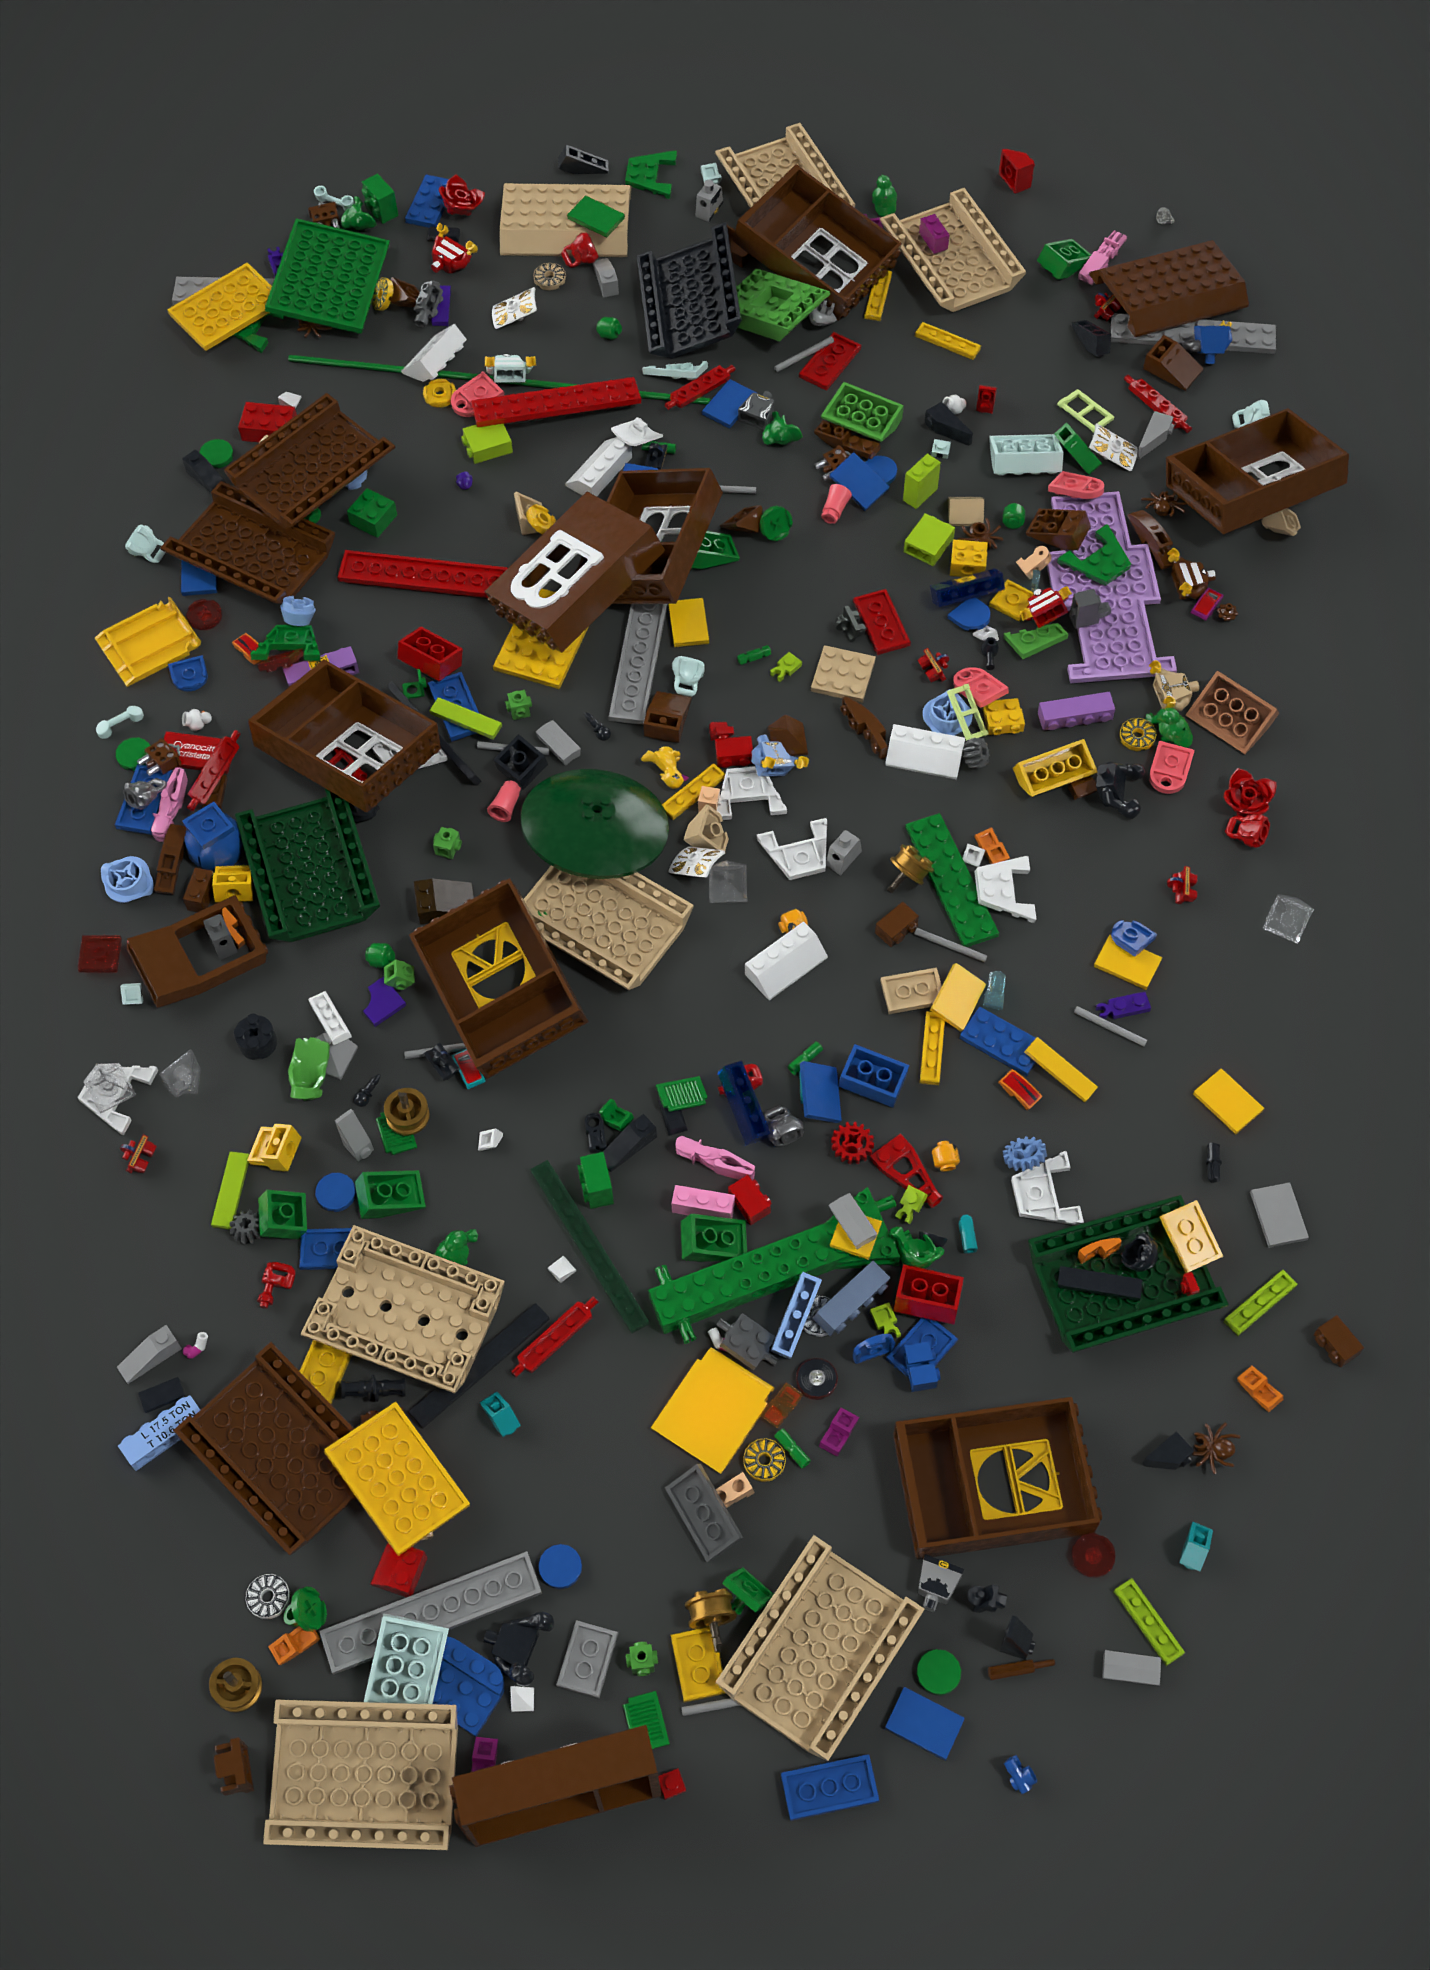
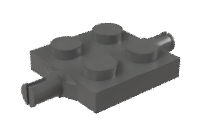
M742 1313L732 1325L722 1318L716 1324L726 1331L725 1338L720 1347L752 1370L763 1359L773 1366L779 1360L769 1353L770 1345L776 1337Z

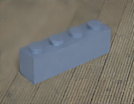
M872 1261L817 1311L813 1320L829 1336L835 1332L839 1334L847 1326L845 1324L846 1321L849 1319L853 1321L861 1313L859 1311L860 1308L863 1306L867 1308L875 1300L873 1298L875 1294L881 1295L889 1287L887 1282L890 1277Z

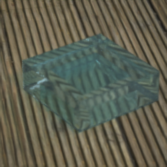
M1033 570L1031 580L1032 592L1039 587V570Z

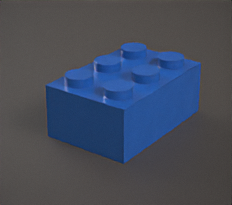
M854 1044L840 1076L838 1087L893 1108L906 1079L909 1065Z

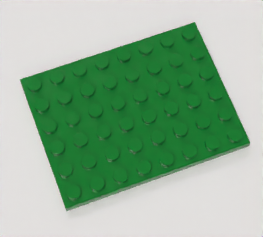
M296 218L265 305V312L362 334L374 297L375 287L379 281L390 246V240Z

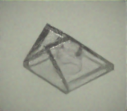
M728 860L713 864L709 871L710 903L747 902L746 864Z
M1278 894L1262 929L1298 944L1314 909L1299 898Z
M190 1049L163 1070L160 1076L167 1091L176 1097H180L182 1094H198L201 1068L193 1051Z
M119 1063L96 1064L84 1080V1084L100 1114L136 1096Z

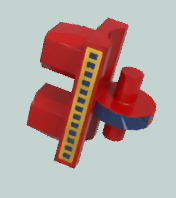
M1098 293L1095 296V305L1101 307L1094 317L1098 319L1101 316L1108 321L1114 314L1109 307L1115 312L1121 308L1122 305L1114 294L1109 299L1107 293Z
M928 648L923 650L925 655L917 661L923 670L932 665L933 668L925 672L930 682L936 681L939 678L942 682L946 680L940 667L944 669L948 667L949 656L947 654L941 655L938 652L935 654L937 657L935 659Z
M1184 866L1183 871L1173 874V877L1167 880V886L1172 888V892H1176L1175 903L1193 902L1197 898V891L1190 889V886L1193 887L1197 883V875L1190 873V867Z
M142 1136L136 1149L134 1148L136 1142L132 1140L129 1142V1145L123 1144L120 1150L124 1153L122 1159L128 1160L129 1156H132L126 1170L131 1174L133 1170L140 1173L145 1172L149 1162L139 1157L141 1153L152 1157L157 1147L152 1142L147 1141L148 1136Z

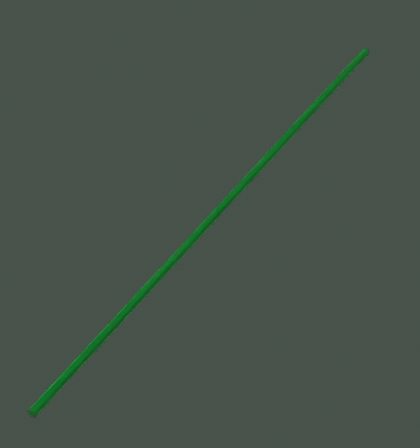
M289 355L288 357L290 362L402 373L401 371L405 368L404 366ZM438 370L436 377L471 380L478 374ZM488 375L494 381V376ZM526 379L525 382H495L551 389L579 385ZM639 391L641 398L671 401V394ZM700 397L691 403L707 405L710 402V398Z

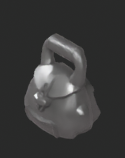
M155 778L149 782L125 783L123 790L125 801L133 808L145 809L157 797V794L167 787V782Z
M779 1105L765 1111L763 1119L769 1128L767 1135L775 1146L790 1144L803 1136V1122L801 1119L792 1116L786 1107Z

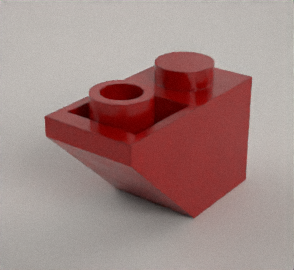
M979 386L976 411L993 414L997 387Z

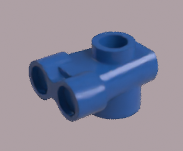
M1017 1755L1010 1757L1004 1762L1008 1773L1012 1776L1010 1782L1015 1791L1020 1790L1021 1794H1024L1031 1790L1032 1785L1037 1783V1778L1030 1766L1022 1768Z

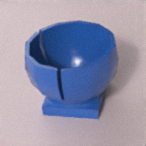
M215 802L210 803L182 820L187 828L184 838L187 854L192 863L199 868L215 871V866H233L242 857L244 845L237 821L223 813Z

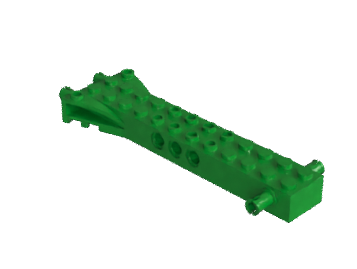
M868 1187L854 1197V1200L865 1216L882 1221L869 1260L830 1247L838 1224V1220L833 1215L824 1224L675 1280L671 1279L667 1265H661L662 1271L660 1266L657 1267L654 1271L661 1285L649 1289V1299L663 1333L666 1334L679 1329L685 1344L690 1343L689 1337L691 1342H693L697 1338L691 1324L797 1284L802 1272L816 1277L835 1269L862 1268V1266H867L872 1261L879 1267L880 1265L890 1264L892 1266H899L898 1240L896 1237L889 1235V1231L880 1212L896 1207L894 1197L890 1195L875 1201ZM904 1231L906 1238L908 1240H911L912 1236L910 1234V1231Z

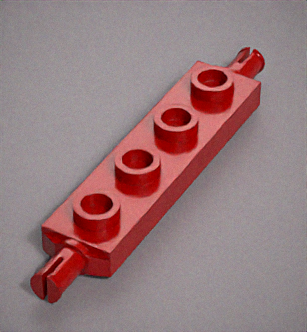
M720 365L672 392L670 395L671 401L665 403V407L667 410L674 406L683 408L730 379V373L735 371V367L733 365L726 369Z
M1129 374L1124 377V381L1129 384L1128 389L1151 409L1174 417L1172 424H1175L1174 428H1182L1186 433L1191 431L1192 427L1186 423L1188 417L1142 378L1134 380Z
M234 730L231 737H222L191 787L188 795L192 800L187 806L190 811H194L198 804L204 805L240 748L236 743L241 735L239 731Z
M593 1296L585 1304L579 1301L575 1303L517 1356L519 1364L511 1370V1373L516 1378L524 1370L533 1373L592 1319L590 1310L599 1303L598 1300Z

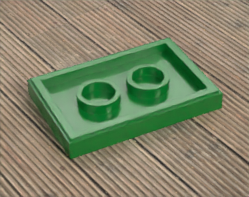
M585 195L567 214V219L607 238L625 219V214Z

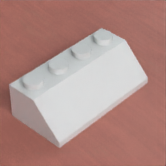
M453 324L435 334L401 372L422 382L428 379L433 380L438 375V370L444 369L447 366L446 362L455 357L454 353H457L464 347L462 344L467 339L457 326Z
M618 437L604 441L566 482L565 486L582 496L586 492L598 496L625 466V463L630 461L632 458V446L624 443Z
M894 724L885 766L957 780L965 738Z
M803 921L746 962L745 975L768 1000H771L826 960L828 956L817 935Z

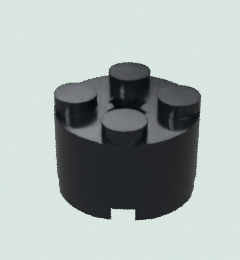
M252 1013L242 1019L234 1029L233 1033L237 1045L246 1058L255 1060V1058L264 1059L275 1051L277 1036L271 1022L267 1018Z

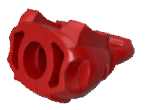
M580 233L576 236L574 242L565 246L561 252L566 266L571 268L581 263H594L599 257L588 233ZM567 250H571L575 259L574 263L571 262Z
M1261 814L1247 815L1246 817L1234 816L1230 818L1225 833L1230 838L1243 841L1247 846L1257 848L1265 843L1270 830V822L1266 816ZM1237 820L1240 821L1237 833H1232Z

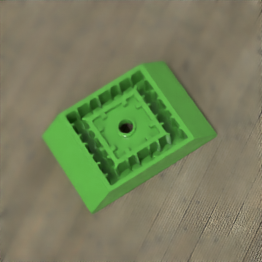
M756 269L737 286L742 318L738 328L781 341L822 304L830 295V291Z

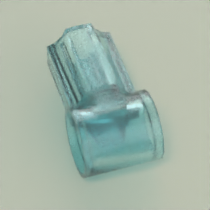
M1000 971L989 973L988 986L984 996V1008L1003 1009L1006 975Z

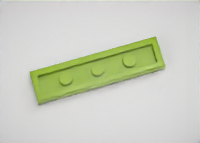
M439 697L429 710L431 715L493 740L502 727V723Z
M229 1153L211 1226L214 1228L231 1229L230 1222L234 1221L233 1217L237 1212L249 1164L247 1161L249 1154Z
M1284 1270L1280 1271L1227 1316L1224 1322L1239 1336L1298 1284Z
M1133 1578L1114 1589L1116 1596L1166 1666L1185 1654V1651Z

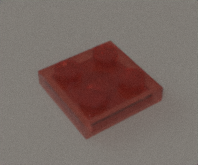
M301 648L272 655L267 660L257 664L259 671L266 670L267 672H272L280 666L283 669L289 668L294 663L300 661L299 658L304 656V652Z
M82 935L78 971L117 972L122 943L121 936Z

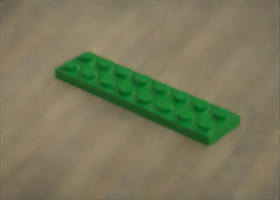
M938 813L907 823L905 828L914 847L919 851L918 855L928 858L933 863L931 867L934 871L932 873L929 872L928 876L962 946L969 947L999 937V931L987 907L978 904L976 885L941 814Z

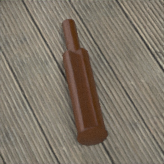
M1031 1659L988 1667V1675L990 1680L1034 1673L1035 1669L1055 1666V1660L1033 1662Z

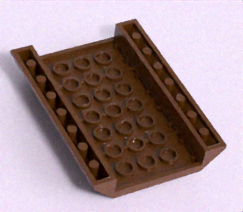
M1213 240L1089 272L1096 285L1105 283L1128 313L1130 317L1127 327L1134 337L1249 307L1245 280Z
M326 393L226 467L224 472L244 497L285 529L293 527L396 447L385 437L377 440L340 411L338 401Z
M220 481L211 491L213 502L178 540L170 536L160 547L162 551L276 604H282L283 598L288 596L295 597L328 558L335 538V532L304 518L293 527L284 529L244 497L236 487Z
M270 1342L255 1356L256 1360L194 1417L189 1415L173 1431L290 1556L306 1545L356 1497L324 1453V1449L350 1433L354 1428L281 1351Z

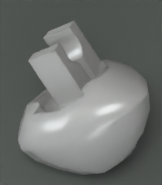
M824 300L823 304L819 305L809 315L811 323L814 326H826L834 323L837 320L833 314L834 303H832L831 307H827V301Z

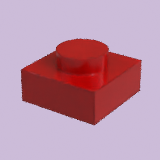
M1185 1273L1180 1282L1182 1292L1187 1294V1296L1199 1293L1200 1289L1193 1273Z
M678 1768L658 1776L665 1800L686 1792Z

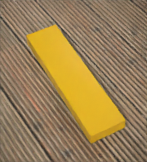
M888 271L887 275L883 279L880 278L878 284L874 285V288L871 289L864 319L881 321L892 271Z
M924 322L921 323L915 332V337L971 360H974L981 350V345Z
M713 763L662 804L666 814L672 820L677 818L698 801L702 786L714 788L724 780L725 773Z
M926 1011L920 1083L939 1085L945 1021L933 1012Z
M1038 1037L1025 1050L1024 1053L1083 1102H1086L1098 1088L1097 1085Z

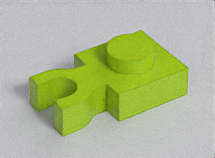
M788 652L777 662V667L770 670V675L773 677L775 674H780L777 676V681L781 682L786 674L791 676L802 666V661Z
M908 1185L900 1201V1204L904 1206L897 1211L895 1217L901 1220L902 1215L907 1214L905 1222L911 1224L913 1212H920L928 1195Z
M889 1302L870 1309V1314L878 1330L883 1329L884 1334L894 1332L896 1338L901 1336L899 1329L893 1325L897 1323V1318Z

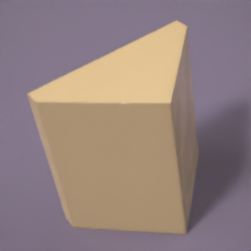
M515 492V506L522 535L538 533L528 522L526 511L532 505L542 506V503L519 492Z
M948 497L949 524L951 526H971L973 523H984V498Z

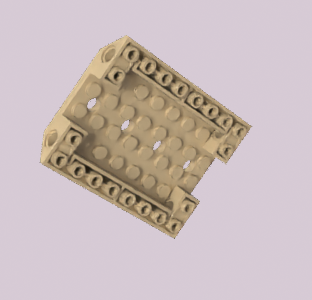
M353 1225L336 1260L338 1268L323 1299L318 1297L301 1332V1336L456 1393L465 1382L496 1313L505 1281ZM347 1289L354 1290L353 1296L349 1298L344 1297L343 1292ZM384 1303L392 1305V1308L387 1312L380 1309ZM427 1317L430 1319V1322L426 1326H421L418 1324L419 1319ZM464 1331L468 1334V1337L465 1340H458L456 1335Z

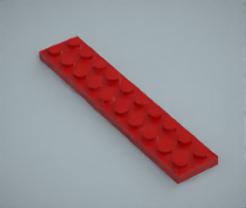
M634 377L471 400L477 427L641 404V396Z
M345 550L338 574V581L488 598L484 591L508 567Z

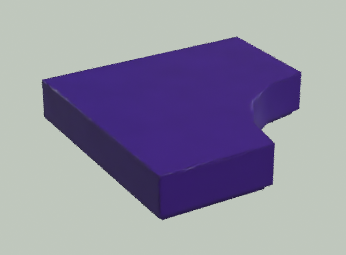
M383 976L368 987L371 993V1001L363 1012L374 1027H376L404 1008L406 1002L392 986L384 984Z

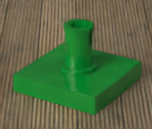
M743 1567L727 1576L722 1583L736 1595V1598L731 1603L732 1610L734 1607L736 1608L734 1611L738 1615L742 1613L746 1605L756 1613L767 1606L774 1595Z

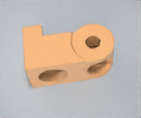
M1039 546L1026 560L1020 558L1016 563L1024 574L1031 579L1051 562L1052 556L1045 546Z
M743 1472L716 1489L726 1508L744 1497H749L755 1493Z

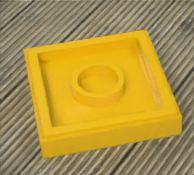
M1007 579L990 601L989 606L1020 621L1022 618L1019 612L1026 609L1029 605L1028 599L1033 596L1034 592Z
M866 1216L878 1236L882 1221ZM838 1222L830 1247L869 1260L877 1236L875 1240L856 1249Z

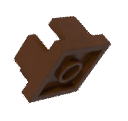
M238 1737L230 1739L229 1743L214 1746L215 1751L218 1753V1755L214 1756L216 1777L218 1779L224 1778V1784L226 1785L220 1788L221 1793L227 1796L239 1792L248 1793L254 1791L247 1745Z

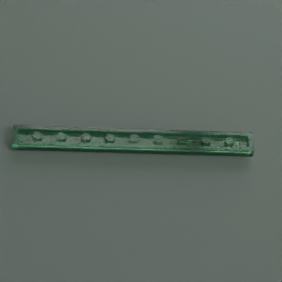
M546 1160L530 1169L533 1177L631 1334L649 1325L646 1315L550 1162Z

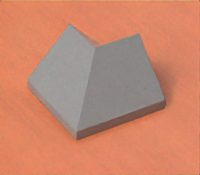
M322 1033L316 1038L330 1045L326 1075L341 1080L358 1046L349 1039L333 1045L328 1034Z

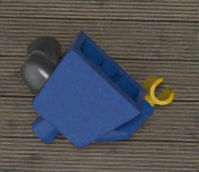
M1223 320L1219 326H1194L1195 340H1185L1182 343V347L1188 353H1205V364H1215V353H1224L1233 340L1230 329L1232 322L1229 321L1225 325Z

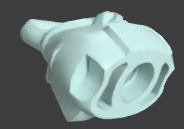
M1259 400L1245 409L1236 411L1232 415L1234 428H1240L1270 416L1268 402ZM1243 414L1245 423L1242 425H1240L1239 415Z
M138 525L125 545L129 554L143 556L152 563L160 562L166 553L159 549L154 559L151 557L156 546H162L164 542L157 539L152 529L146 525Z
M678 656L672 662V670L675 675V691L679 695L692 697L696 694L698 681L705 672L704 663L693 658ZM679 684L692 686V690L681 688Z

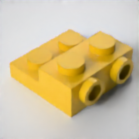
M1018 698L995 700L982 707L988 735L1016 734L1024 731L1025 722Z

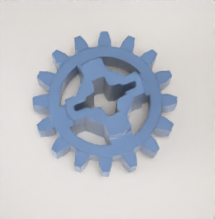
M1025 1136L1024 1139L1017 1138V1142L1010 1141L1011 1146L1006 1145L1003 1151L1005 1164H1008L1009 1169L1014 1167V1171H1017L1019 1168H1022V1172L1026 1169L1033 1170V1166L1039 1167V1162H1045V1157H1047L1045 1143H1042L1041 1139L1036 1141L1035 1137L1028 1139Z

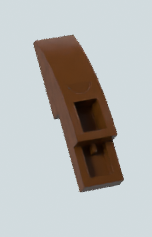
M824 420L814 430V434L834 449L840 445L844 451L850 454L854 452L860 458L862 456L872 459L881 449L880 443L852 435L850 429Z
M1144 510L1129 513L1127 516L1142 544H1148L1161 570L1173 567L1174 562H1169L1168 557L1170 555L1167 554L1171 550L1173 542L1164 528Z
M846 696L843 697L840 708L842 714L849 719L851 729H855L858 735L864 734L865 739L870 741L873 752L878 754L880 759L887 757L888 746L885 743L886 729L863 705Z
M170 824L157 866L158 874L154 888L155 893L174 895L180 863L183 861L185 851L184 838L187 830L185 826Z

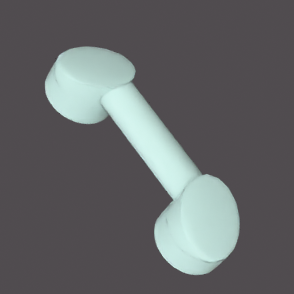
M317 186L314 189L315 197L320 202H336V205L342 206L344 210H347L354 204L352 196L346 195L342 199H338L328 195L324 186Z
M129 706L127 711L108 721L103 720L99 722L96 727L97 735L105 739L111 736L112 726L128 718L134 722L142 720L144 717L142 709L138 706Z

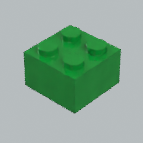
M378 173L361 181L363 187L362 194L365 198L364 205L367 210L373 213L375 219L384 224L399 216L395 192Z
M366 488L347 510L351 525L378 538L395 519L397 510L394 501Z
M604 1152L580 1157L581 1164L577 1165L585 1203L589 1202L590 1209L614 1204Z
M266 1190L258 1198L260 1236L299 1239L307 1232L306 1193Z

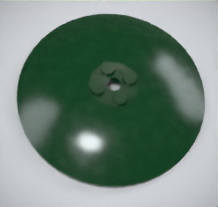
M577 769L555 774L543 780L531 790L523 803L521 811V829L530 848L549 865L568 874L584 878L613 879L637 873L651 865L660 856L668 839V817L657 797L637 781L605 770Z

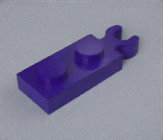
M276 247V251H271L268 248V261L274 276L277 274L283 253H280L279 247Z
M1146 992L1108 999V1005L1105 1003L1096 1005V1010L1104 1011V1013L1099 1014V1017L1106 1019L1108 1015H1112L1113 1019L1150 1012L1151 1010Z

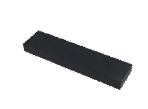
M1060 1266L1057 1287L1140 1301L1143 1279Z

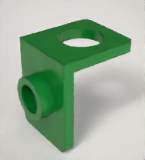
M417 669L419 681L402 684L403 693L408 699L425 697L426 679L421 676L420 669ZM409 687H416L417 692L409 694L407 689Z

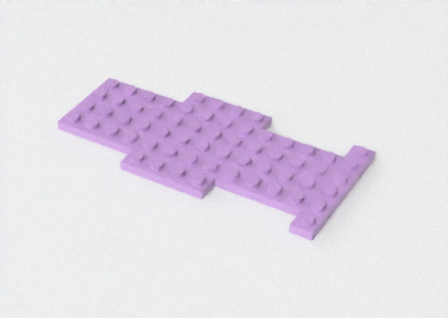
M1119 491L1105 492L1100 497L1093 499L1071 498L1070 496L1051 497L1052 509L1083 510L1087 513L1091 527L1079 550H1070L1076 557L1083 561L1104 546L1095 537V532L1108 524L1131 562L1129 570L1104 586L1085 577L1086 574L1082 572H1074L1071 567L1065 564L1062 566L1057 563L1058 558L1069 550L1061 549V551L1050 552L1052 559L1047 565L1051 589L1059 591L1063 587L1068 586L1072 593L1069 595L1068 600L1064 602L1068 611L1071 609L1074 593L1094 589L1096 594L1100 596L1101 603L1108 602L1111 607V614L1100 618L1098 624L1077 628L1084 663L1068 665L1067 670L1070 683L1155 677L1156 674H1151V667H1149V664L1154 660L1159 661L1161 667L1165 670L1177 673L1174 656L1156 658L1145 605L1160 604V593L1148 544L1131 545Z

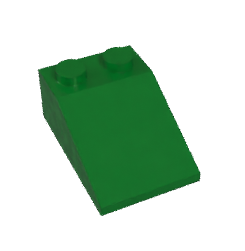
M1073 239L1045 244L1037 261L1041 264L1042 268L1049 270L1054 278L1063 279L1070 277L1086 264L1091 254Z
M707 531L691 568L704 569L739 561L740 557L731 535Z
M419 1170L362 1172L355 1181L361 1219L383 1218L426 1208Z
M691 1213L681 1220L682 1260L697 1262L726 1261L747 1253L746 1220Z

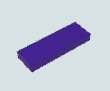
M440 286L443 290V300L437 306L438 314L432 318V326H449L451 286Z

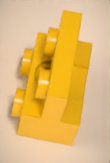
M953 539L950 576L967 577L973 575L976 578L984 579L988 542Z
M249 865L215 866L212 883L215 902H221L233 895H236L239 901H253L254 886Z
M274 1124L273 1127H261L247 1161L251 1165L268 1166L271 1170L288 1171L302 1137L292 1125Z

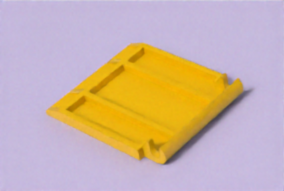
M168 597L169 602L164 605L160 601L159 605L154 604L103 630L95 637V640L126 687L160 671L170 663L189 656L190 651L200 646L201 640L171 597Z
M711 1347L702 1360H696L651 1426V1429L721 1474L766 1409L768 1395L774 1391V1387Z

